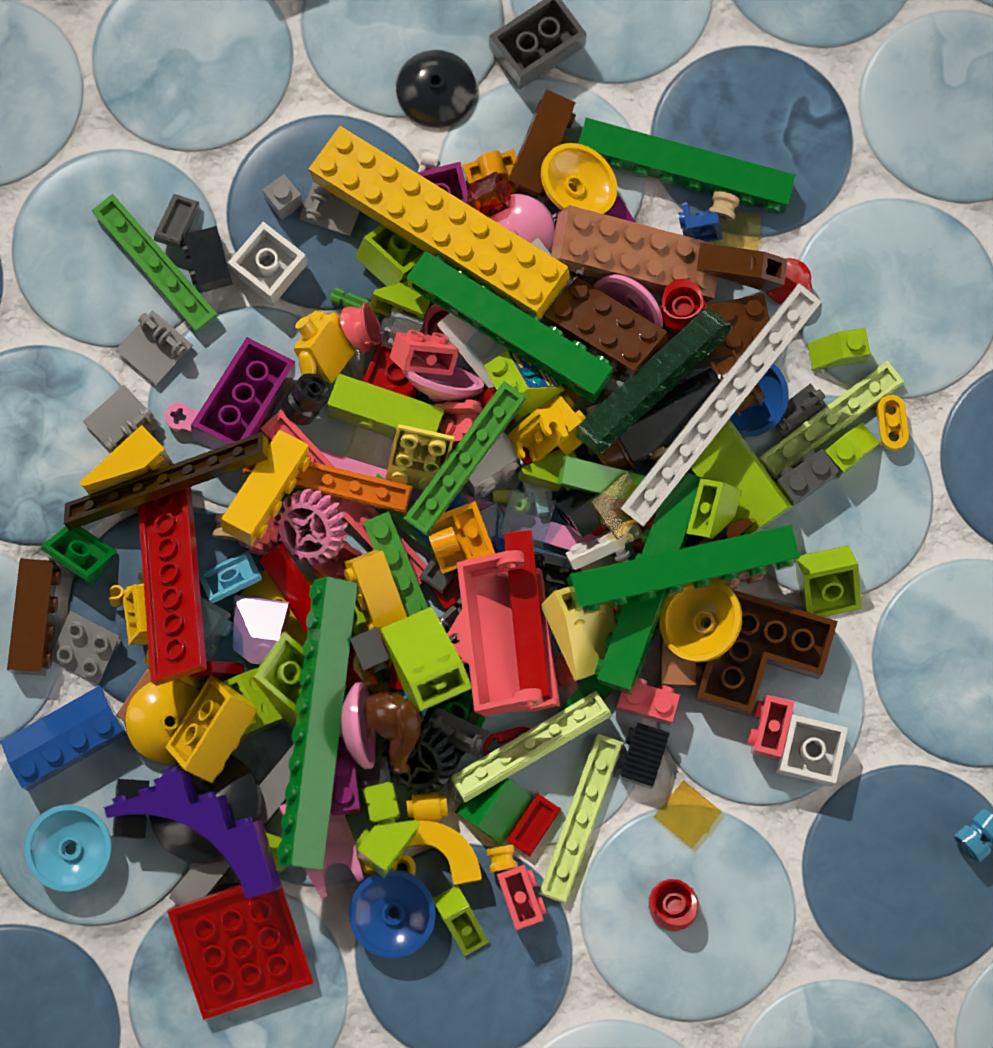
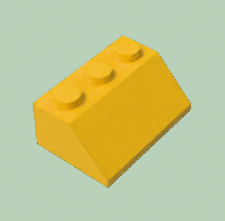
M210 675L166 745V748L184 770L212 783L215 777L222 772L225 761L231 752L237 748L246 728L253 723L258 709L247 698Z

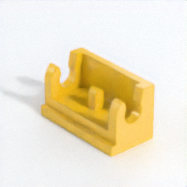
M559 408L536 409L508 434V438L512 440L518 458L522 460L525 457L523 447H526L533 462L540 461L569 436Z

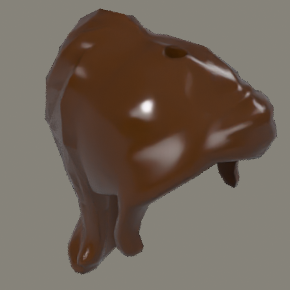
M393 692L369 696L363 708L368 731L367 739L373 737L374 728L380 736L390 740L389 752L394 768L393 771L396 774L408 773L410 767L407 764V758L415 747L421 732V716L418 708L412 702L407 701L402 695Z

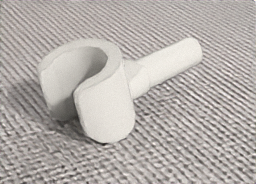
M429 152L424 153L418 172L425 171L426 168H436L438 156Z

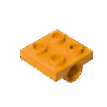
M514 149L503 153L499 151L486 152L480 155L476 161L462 165L475 208L482 214L495 201L512 194L504 192L484 202L470 184L490 174H498L497 177L506 184L517 158Z
M476 501L444 512L428 534L442 574L457 569L458 562L495 554Z

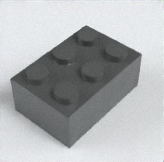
M542 0L489 35V48L518 88L521 89L585 47L587 33L562 0Z

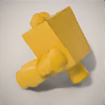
M314 311L296 323L295 327L302 335L294 346L301 376L308 373L316 374L322 377L328 384H332L357 350L343 334L340 327V316L337 313L327 314L322 311Z
M144 583L127 586L126 590H123L119 585L112 586L110 588V595L112 597L109 598V601L113 607L124 605L129 645L148 644ZM147 651L145 656V663L148 667H150L149 651Z

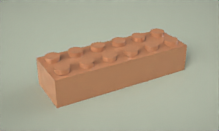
M571 205L558 213L551 256L568 266L569 271L598 279L610 274L626 276L639 282L649 292L663 295L665 288L672 281L689 279L698 285L702 291L704 301L708 302L715 297L717 277L697 271L700 244L713 243Z

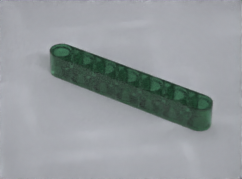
M709 308L703 310L588 415L577 427L575 437L596 454L603 453L728 337L732 325Z

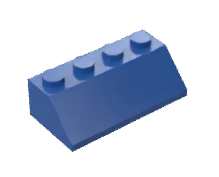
M99 685L0 741L7 762L21 788L29 791L126 736L127 732L116 716V712L102 687Z

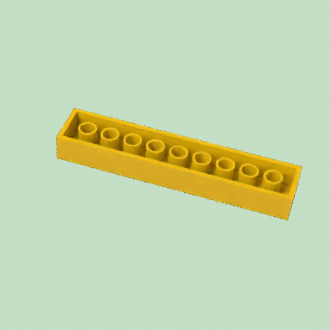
M339 126L308 169L313 182L423 251H427L431 255L438 254L442 256L452 268L463 269L476 283L480 284L483 282L494 290V294L500 298L507 297L516 303L518 309L525 313L527 311L532 312L540 320L570 279L568 266L342 126Z

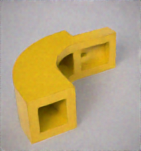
M418 821L421 823L419 832L407 848L429 846L439 850L450 864L454 886L482 881L476 854L461 834L441 823Z

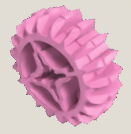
M311 489L296 491L292 496L284 499L278 512L279 514L275 516V521L280 526L279 533L281 535L277 541L284 542L286 550L291 551V558L299 556L300 563H306L307 561H309L310 565L317 564L318 562L325 563L330 558L335 557L345 545L343 540L347 538L348 534L344 529L347 528L349 523L341 520L345 512H338L336 508H338L339 503L332 504L330 502L331 495L322 497L321 490L312 492ZM299 508H306L312 510L313 513H309L306 510L303 512ZM311 540V541H313V542H315V543H318V542H319V543L322 544V545H321V546H319V545H314V544L309 543V541Z

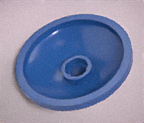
M774 363L758 382L766 397L761 400L763 405L760 406L756 403L741 411L740 417L735 411L729 418L742 437L759 436L770 431L780 422L786 412L789 401V388L784 374Z
M390 870L385 878L376 873L363 881L356 889L349 908L351 929L358 942L371 953L386 958H399L418 950L430 937L436 919L435 903L426 885L412 874L398 870ZM392 907L399 910L398 918L390 916L389 911Z

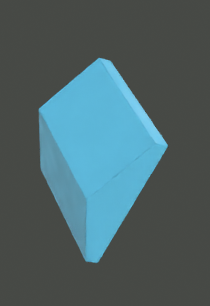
M249 550L199 573V578L211 604L262 580L250 552H248Z

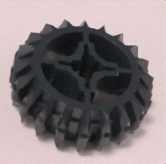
M421 720L420 737L407 758V764L410 767L408 773L396 774L393 771L394 768L389 752L390 740L386 739L383 742L382 749L384 751L381 757H386L389 764L388 768L391 770L390 778L396 777L398 785L405 784L407 792L415 788L418 794L424 790L429 794L435 789H441L446 782L448 783L456 770L457 764L455 762L458 754L453 752L456 744L448 743L450 735L443 736L441 734V727L434 729L432 728V721L424 725Z

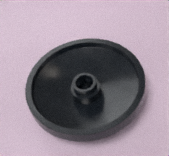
M230 754L225 761L222 772L215 777L212 783L190 773L197 798L214 791L216 797L226 794L234 822L249 817L252 818L253 822L259 821L262 810L260 786L252 771L238 758ZM176 761L169 767L173 768L178 766L179 771L184 770V768L178 763V761ZM150 814L152 830L157 840L175 857L194 864H210L226 859L208 839L194 829L175 820Z

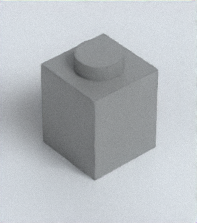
M285 174L263 189L265 201L281 220L303 205L301 194Z

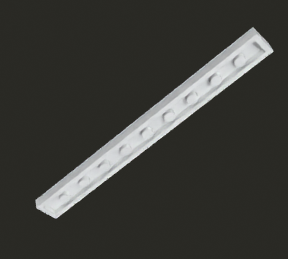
M801 284L795 287L623 504L621 509L642 526L647 523L821 304V300Z

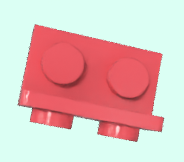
M465 400V403L446 401L444 404H435L434 406L445 409V416L439 433L454 436L452 445H458L484 409L481 407L482 404L474 400Z

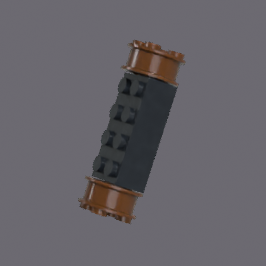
M733 350L731 357L717 364L713 361L710 362L715 373L710 367L691 377L685 383L674 386L640 404L638 407L613 419V422L609 417L604 424L592 430L587 427L592 436L585 441V444L591 456H598L596 461L600 465L624 471L630 469L634 472L637 471L634 461L638 459L639 461L646 460L654 454L653 451L663 446L668 448L738 361L742 352L736 354ZM758 383L736 409L739 417L741 416V411L756 403L760 406L763 405L761 400L766 397Z

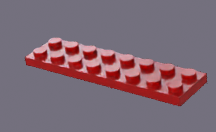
M191 487L138 506L151 683L156 686L207 669Z

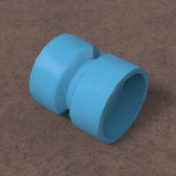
M981 809L971 819V826L964 825L954 835V839L960 848L977 863H981L991 853V846H993V815L986 809Z

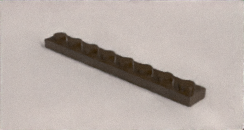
M264 432L65 503L63 524L70 531L268 459V438Z

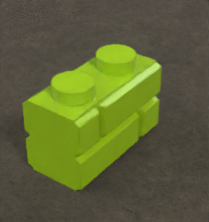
M388 782L366 787L364 793L369 806L368 811L371 822L376 825L396 823L401 816L393 784Z

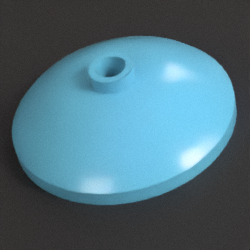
M60 805L41 814L30 827L25 841V858L33 876L43 885L64 892L81 890L97 881L106 870L112 853L111 836L104 821L93 811L78 805ZM70 844L76 846V852L72 855H69L67 852V847Z

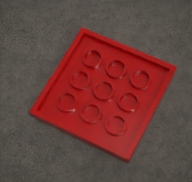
M238 885L167 909L203 1020L314 983L283 886L267 893L246 898L242 886Z

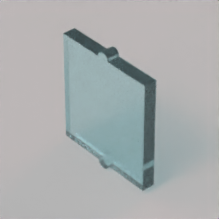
M511 490L498 537L504 539V533L532 530L533 545L543 548L556 501L539 497L534 492L527 494Z

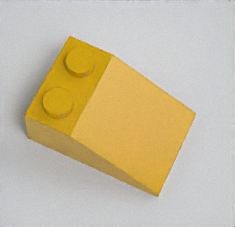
M141 425L79 483L90 495L167 467L171 459L162 445Z

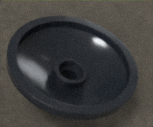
M444 50L424 51L410 58L401 68L396 80L397 101L405 115L415 123L430 128L447 127L463 119L472 108L476 97L475 77L469 65L454 53ZM433 79H439L441 81L438 85H433L431 83Z

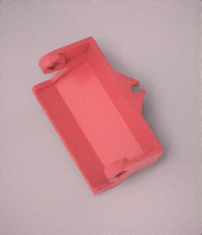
M505 551L457 563L462 610L447 635L452 638L457 634V639L460 640L459 643L453 644L460 656L462 663L469 665L475 712L485 717L505 712L537 711L560 706L550 626L541 606L550 697L542 698V691L540 689L520 690L508 571L525 565L524 553L522 551ZM536 568L541 605L546 600L543 573L540 568Z

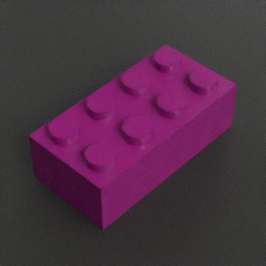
M246 337L191 424L192 439L214 450L260 433V428L266 424L295 377V361Z

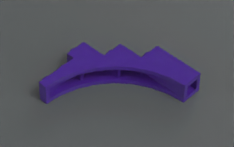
M178 766L161 771L163 777L153 779L155 786L138 790V797L130 799L129 794L112 798L113 804L104 807L107 818L126 814H151L175 820L194 829L208 839L226 857L239 878L246 898L282 887L263 821L253 822L252 818L249 817L234 822L226 794L216 797L214 791L197 798L190 772L186 770L179 771Z

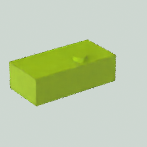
M338 374L327 404L331 418L393 439L398 424L439 433L445 416V409L342 374Z
M728 419L691 466L696 476L706 480L724 482L742 491L735 518L730 523L748 518H754L757 521L744 535L761 531L793 508L730 419Z

